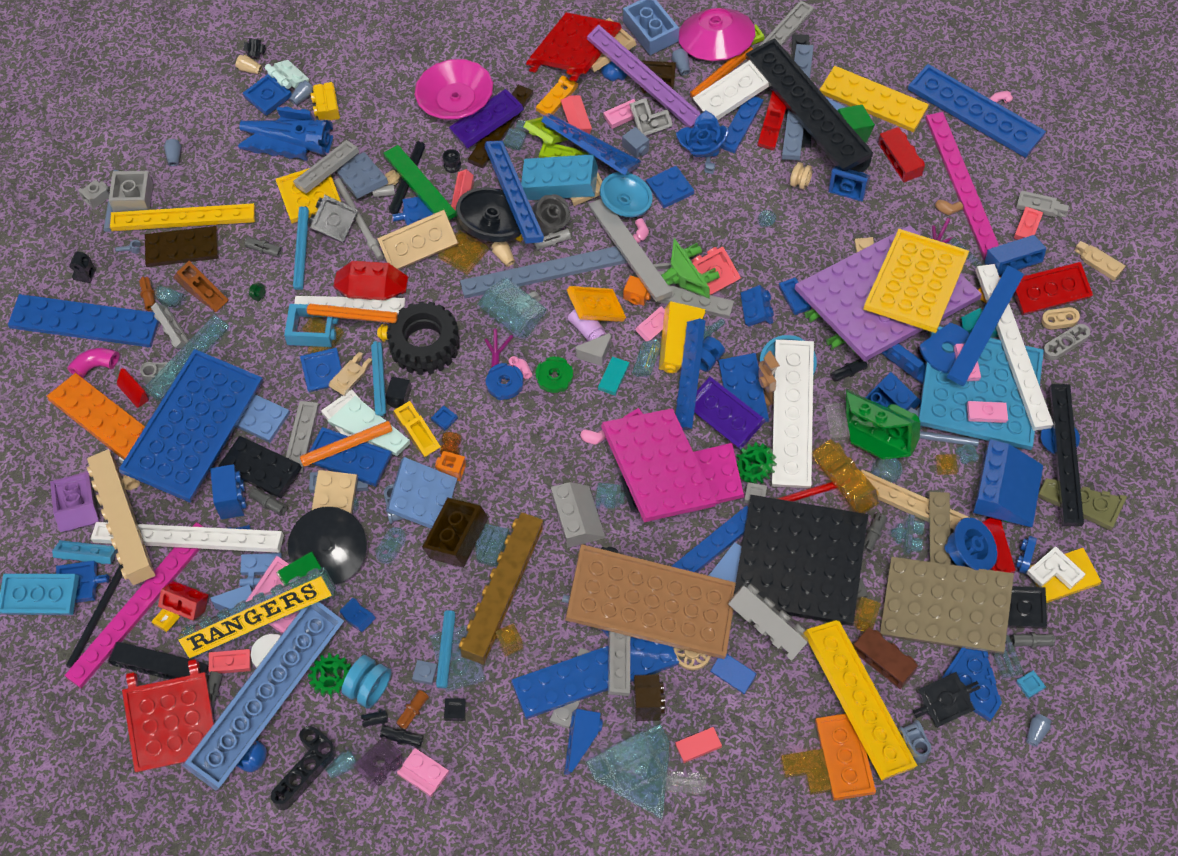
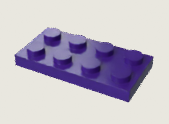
M504 89L488 100L486 105L479 111L460 119L450 126L449 129L466 148H469L518 115L524 108L507 89Z
M710 376L697 390L694 413L740 450L766 421Z

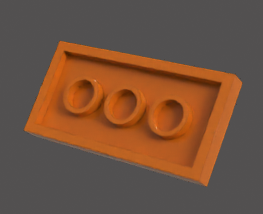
M847 714L816 718L815 723L833 801L874 795L876 789L867 752Z

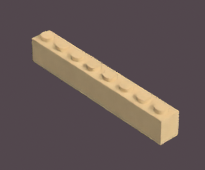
M109 449L87 458L89 463L87 471L90 477L94 478L91 483L95 491L99 493L96 495L100 506L103 505L101 512L104 519L108 520L106 527L109 534H113L114 538L111 539L114 549H118L119 553H116L119 564H123L124 568L121 569L124 579H129L132 585H136L156 576L125 486L121 481L122 478L115 458Z

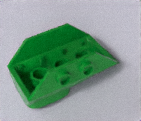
M846 388V426L851 444L883 460L910 457L920 439L919 417L898 405L890 404L885 407Z

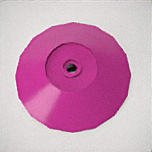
M728 8L706 9L693 14L683 22L679 30V44L688 54L697 59L708 61L727 60L740 55L751 46L756 36L755 25L747 15L737 10Z
M449 59L436 63L423 72L416 82L415 98L419 107L431 116L440 119H460L473 115L486 105L492 96L493 81L489 72L479 63L466 59Z

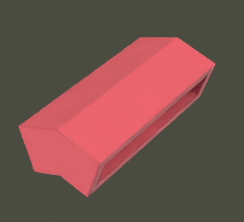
M573 95L562 99L561 103L568 123L590 134L592 127L581 96Z
M467 169L458 172L451 203L455 211L458 199L465 192L473 189L474 175Z

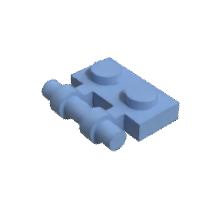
M282 554L241 555L240 573L241 575H248V577L240 579V587L250 585L251 588H255L261 579L255 578V576L263 575L276 556L282 559Z

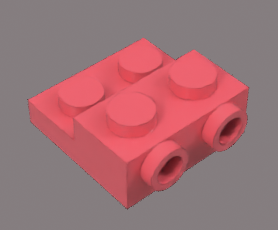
M714 247L707 251L708 255L704 257L699 255L691 260L697 271L701 274L713 268H716V272L718 271L720 278L707 283L710 288V295L741 279L724 247L719 249Z

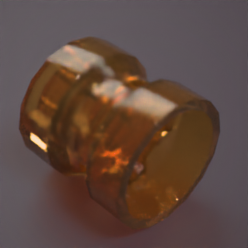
M455 432L443 433V445L440 448V454L442 455V452L446 451L459 455L460 448L458 445L461 443V436Z

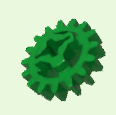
M755 442L754 447L747 444L748 449L742 448L741 451L743 453L736 455L739 458V461L736 462L740 478L747 484L750 482L757 484V481L764 483L765 477L770 479L769 473H775L772 467L777 466V463L773 461L776 459V456L763 443L759 445Z
M328 653V658H324L321 655V661L315 660V667H309L312 673L308 674V679L311 680L309 684L311 688H314L316 694L321 691L323 698L326 694L333 698L334 693L341 696L340 691L342 690L345 677L351 669L350 663L347 664L345 657L340 660L339 654H336L334 658L331 656V653ZM342 670H344L343 679L340 678ZM320 672V673H321V676L318 678L319 681H317V676H318V673ZM326 673L330 675L334 674L335 678L333 676H327Z

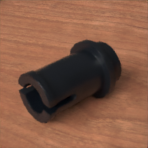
M379 709V712L362 714V725L364 728L378 724L385 725V723H388L387 711Z

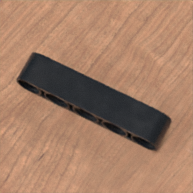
M115 642L108 663L116 667L119 666L120 668L170 680L189 676L188 661L191 659L122 642ZM199 662L200 673L205 672L207 674L209 666Z

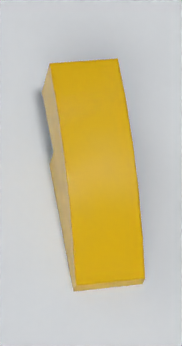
M410 401L393 411L394 417L424 458L441 448L422 416H419Z

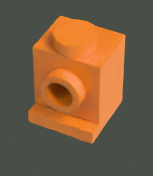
M443 451L441 457H438L436 460L435 468L440 472L457 478V481H461L466 468L465 456Z

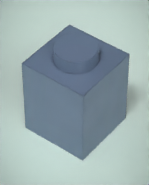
M634 127L622 136V147L633 157L638 158L648 153L649 139Z

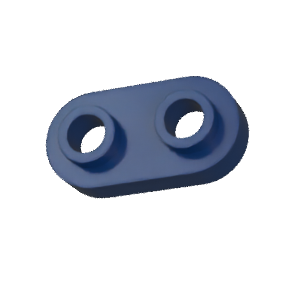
M1029 536L1028 539H1023L1021 550H1024L1023 556L1018 557L1016 564L1020 573L1026 574L1029 570L1037 542L1036 537Z

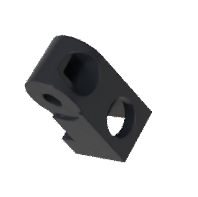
M76 251L69 264V267L74 270L73 280L91 283L96 269L90 257L83 252Z

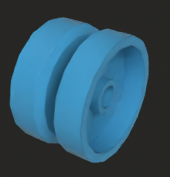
M363 655L349 670L343 682L341 692L351 700L357 698L358 704L366 709H370L386 690L391 678V669L383 664L376 665L374 659Z

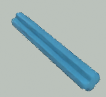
M449 610L444 612L436 679V686L438 688H447L455 623V612Z

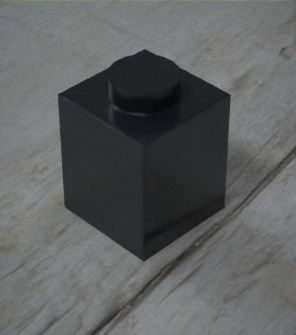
M391 377L385 395L387 405L398 408L408 402L412 389L410 380Z

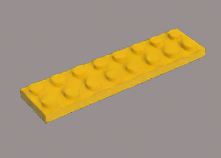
M836 620L807 629L804 635L808 638L809 645L880 779L885 780L917 767V763L840 621Z

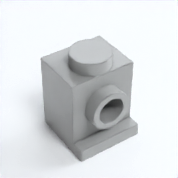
M95 179L85 188L78 189L82 200L93 210L109 198L107 191L109 188L103 181L99 183Z

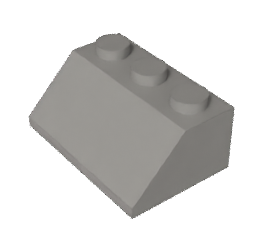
M568 482L551 487L552 500L567 548L605 538L589 486Z

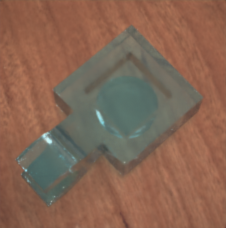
M518 120L515 129L509 128L503 141L505 147L521 150L526 139V133H524L526 129L524 128L525 121Z

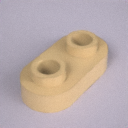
M1071 307L1048 310L1043 314L1041 322L1045 328L1050 330L1073 327L1078 323L1080 314Z

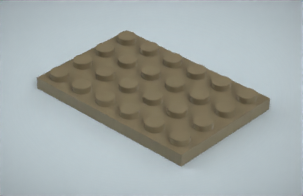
M891 557L880 633L885 637L1004 654L1014 573L986 569L974 570L971 567Z

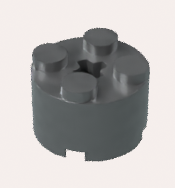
M545 195L531 207L545 236L551 232H558L570 220L569 205L559 195Z

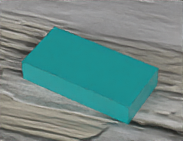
M612 356L599 383L598 390L616 396L630 366V362Z

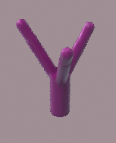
M949 218L946 219L938 237L935 225L932 226L934 240H941L950 221ZM953 236L940 242L948 243L954 240L955 237Z
M496 328L493 330L494 348L489 340L485 339L492 353L491 368L499 364V354L513 338V335H510L498 349Z

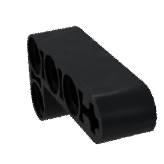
M313 726L304 727L299 734L300 740L308 752L271 792V800L279 810L290 808L336 756V750L331 740ZM309 735H315L312 741H305ZM330 748L327 754H321L322 749ZM309 764H316L315 768H313L312 770L306 769V767ZM295 779H301L299 785L292 786V782Z

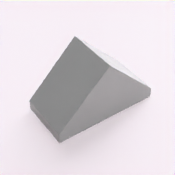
M610 333L576 346L577 359L602 366L611 346Z

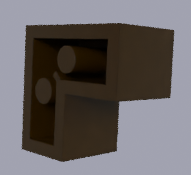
M634 675L636 721H661V714H665L664 683L659 682V675Z

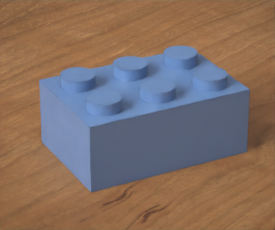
M639 0L623 8L624 24L649 55L679 41V27L657 0Z

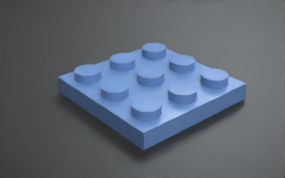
M404 457L401 460L386 511L431 529L447 497L452 498L457 478Z

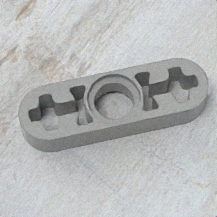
M1078 324L1045 345L1043 356L1048 360H1056L1081 345L1089 338V327L1085 324ZM1078 331H1079L1080 333H1081V332H1084V335H1083V334H1080V335H1078V336L1075 338V336L1077 335ZM1068 339L1071 345L1066 346L1061 340ZM1057 346L1059 347V348L1056 349L1055 353H1054V352H1048L1049 349H1050V350H1054Z

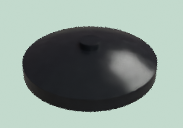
M490 187L475 188L465 192L458 199L455 211L456 219L459 225L470 235L490 242H505L521 235L503 190Z
M337 507L316 508L303 515L294 525L288 540L289 559L292 563L312 552L331 585H339L353 578L362 568L368 552L367 535L359 520L348 511Z

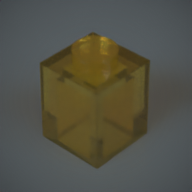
M861 597L853 626L864 632L868 627L873 630L881 603Z
M514 623L495 631L496 640L504 657L523 649L522 639Z

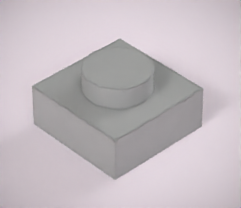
M748 483L744 503L749 504L750 495L765 497L767 486Z

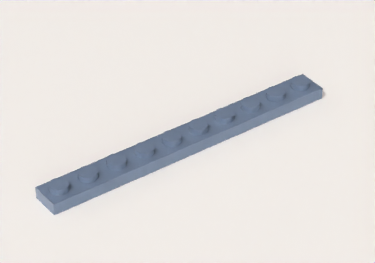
M615 246L460 280L465 299L628 262Z

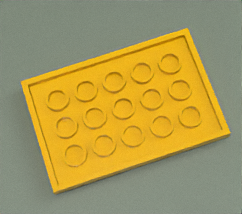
M898 229L863 310L936 333L967 260L969 250Z

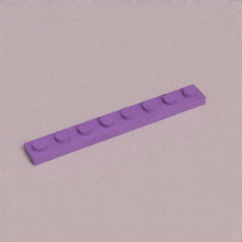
M598 25L587 36L589 42L689 128L694 126L696 118L701 113L606 30Z

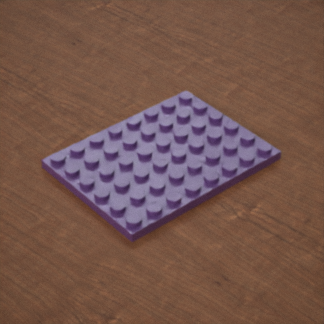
M910 225L902 229L920 235ZM896 233L795 284V290L864 361L924 330L863 310ZM960 274L942 319L981 299L982 294L962 274Z

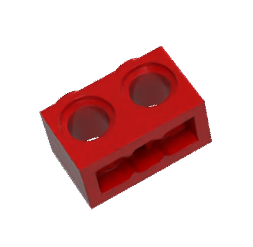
M172 581L161 589L158 607L194 621L205 612L208 594Z

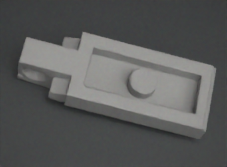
M1021 191L1016 209L1025 210L1026 207L1043 212V215L1066 218L1069 205L1060 204L1059 201H1056L1057 198Z

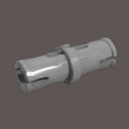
M568 228L556 233L551 232L544 236L543 242L534 243L536 250L551 245L553 247L557 243L570 240L571 235Z

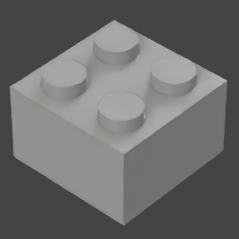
M113 171L108 200L113 212L150 210L153 182L149 171Z

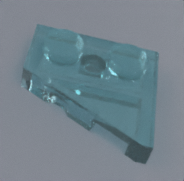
M485 524L475 544L477 547L476 557L479 563L497 567L499 553L504 550L505 540L508 534L510 535L509 529Z

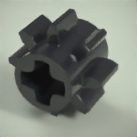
M249 38L248 42H244L243 50H246L249 56L260 57V53H265V45L261 44L262 40Z

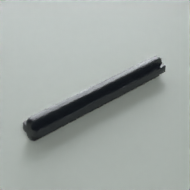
M420 141L415 143L410 159L416 166H418L425 149V143ZM401 178L390 204L389 212L391 214L399 213L403 199L408 191L409 185L403 178Z

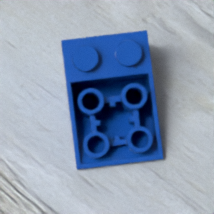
M892 372L865 397L885 407L894 404L907 411L911 407L915 409L921 401Z

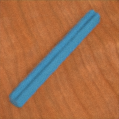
M306 206L299 207L293 278V288L295 290H302L304 285L309 208Z
M374 341L371 345L375 414L382 417L386 413L383 348L381 342Z

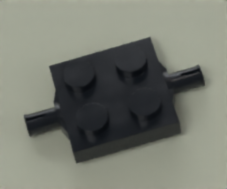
M954 672L918 689L923 698L924 706L913 710L914 714L922 711L915 715L916 719L928 713L938 728L976 710L971 701L970 693L981 689L980 685L972 688L979 684L978 681L966 686L961 681L958 673Z

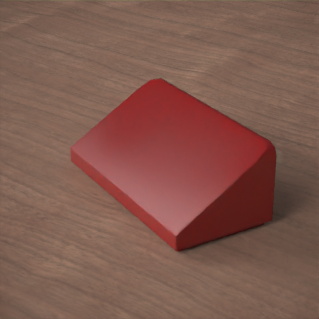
M125 368L120 369L117 386L137 408L141 407L149 401L145 390Z

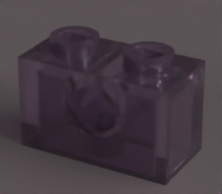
M383 737L353 767L356 773L373 789L376 785L380 786L387 778L386 775L391 771H396L402 765L403 757L401 752ZM378 761H385L382 767H375Z

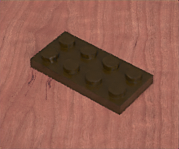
M217 226L145 234L146 267L219 259Z

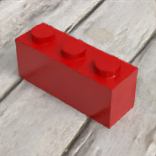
M899 127L880 134L878 145L903 183L923 175L925 163L922 158H919L915 147L909 143L906 134Z

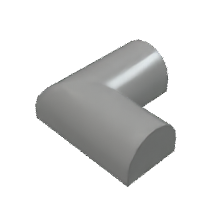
M646 98L629 103L636 127L645 136L673 126L668 109L651 114Z

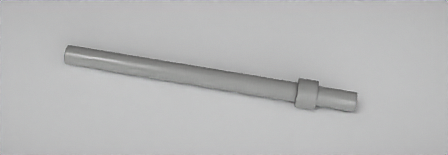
M340 178L335 179L334 182L346 204L357 209ZM357 211L355 220L367 240V246L373 251L377 260H382L384 256L379 249L380 245L377 239L373 238L361 214Z

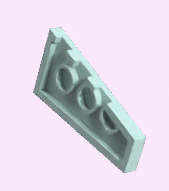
M356 396L328 420L330 425L337 426L349 434H356L386 421L380 415H376L374 410ZM393 426L391 432L369 440L375 446L392 451V454L398 456L410 444V440Z

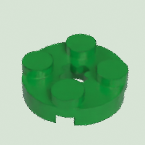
M553 356L546 358V361L540 362L536 368V381L539 388L551 393L566 391L573 381L572 366L561 357ZM553 372H557V375L559 376L553 378L552 376H550V374H553Z

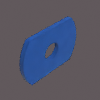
M948 323L920 344L921 354L925 361L934 369L948 374L956 360L955 352H945L942 349V344L950 343L953 346L965 344L970 333L956 324Z

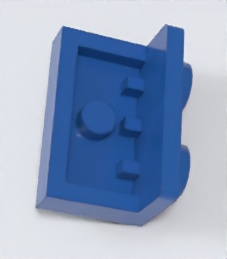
M758 285L741 292L745 324L753 326L763 321L772 324L774 311L770 305L771 295L769 291Z

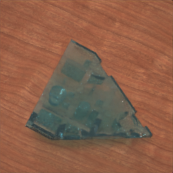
M661 724L648 728L586 761L596 782L609 787L615 793L642 809L650 811L659 819H663L670 741Z

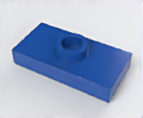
M796 277L779 283V288L794 315L811 309L808 302L795 290V284L799 283Z

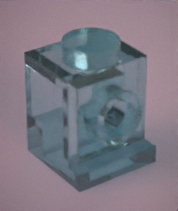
M598 483L596 508L600 509V505H604L606 508L620 507V504H624L625 493L622 492L621 485Z

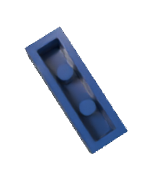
M1031 235L988 249L985 264H995L998 275L1001 276L1007 265L1019 270L1043 262L1046 247L1035 235Z

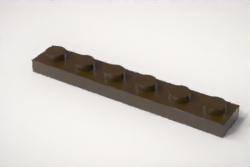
M518 84L512 95L525 108L533 96V90ZM521 112L489 135L483 137L469 156L468 163L484 169L490 160L485 149V143L487 141H503Z

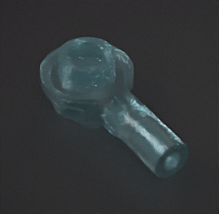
M719 319L711 326H705L703 340L707 336L712 337L713 332L725 325L724 319Z

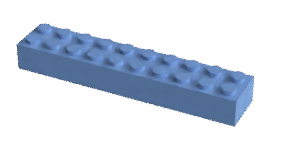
M319 601L302 608L182 766L215 791L218 790L344 620Z

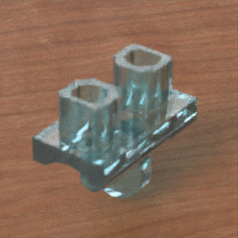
M911 514L908 515L906 529H903L904 524L899 523L898 528L891 530V536L896 538V543L901 544L902 539H905L903 554L909 555L910 551L921 552L923 546V539L913 538V533L923 535L925 522L914 520L915 515Z

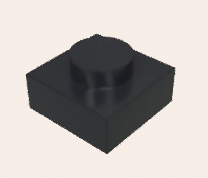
M445 698L444 720L465 721L466 699Z

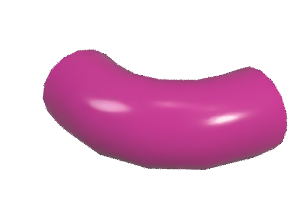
M106 348L89 349L79 354L69 364L67 370L71 374L77 373L80 377L84 378L86 373L94 367L103 366L113 369L118 363L120 355L119 352Z

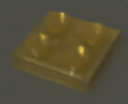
M459 230L455 234L459 244L440 252L438 259L468 275L489 251V248Z

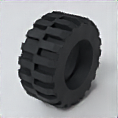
M424 301L419 302V304H408L407 308L402 307L399 310L397 322L388 324L387 339L393 360L396 363L398 362V366L402 369L406 367L407 372L413 373L417 371L418 375H423L424 372L433 374L434 370H443L445 364L449 366L452 363V358H456L458 354L460 337L457 321L452 316V313L449 310H445V307L440 304L436 306L434 302L427 304ZM421 329H431L440 334L437 341L424 347L414 346L407 342L412 333Z

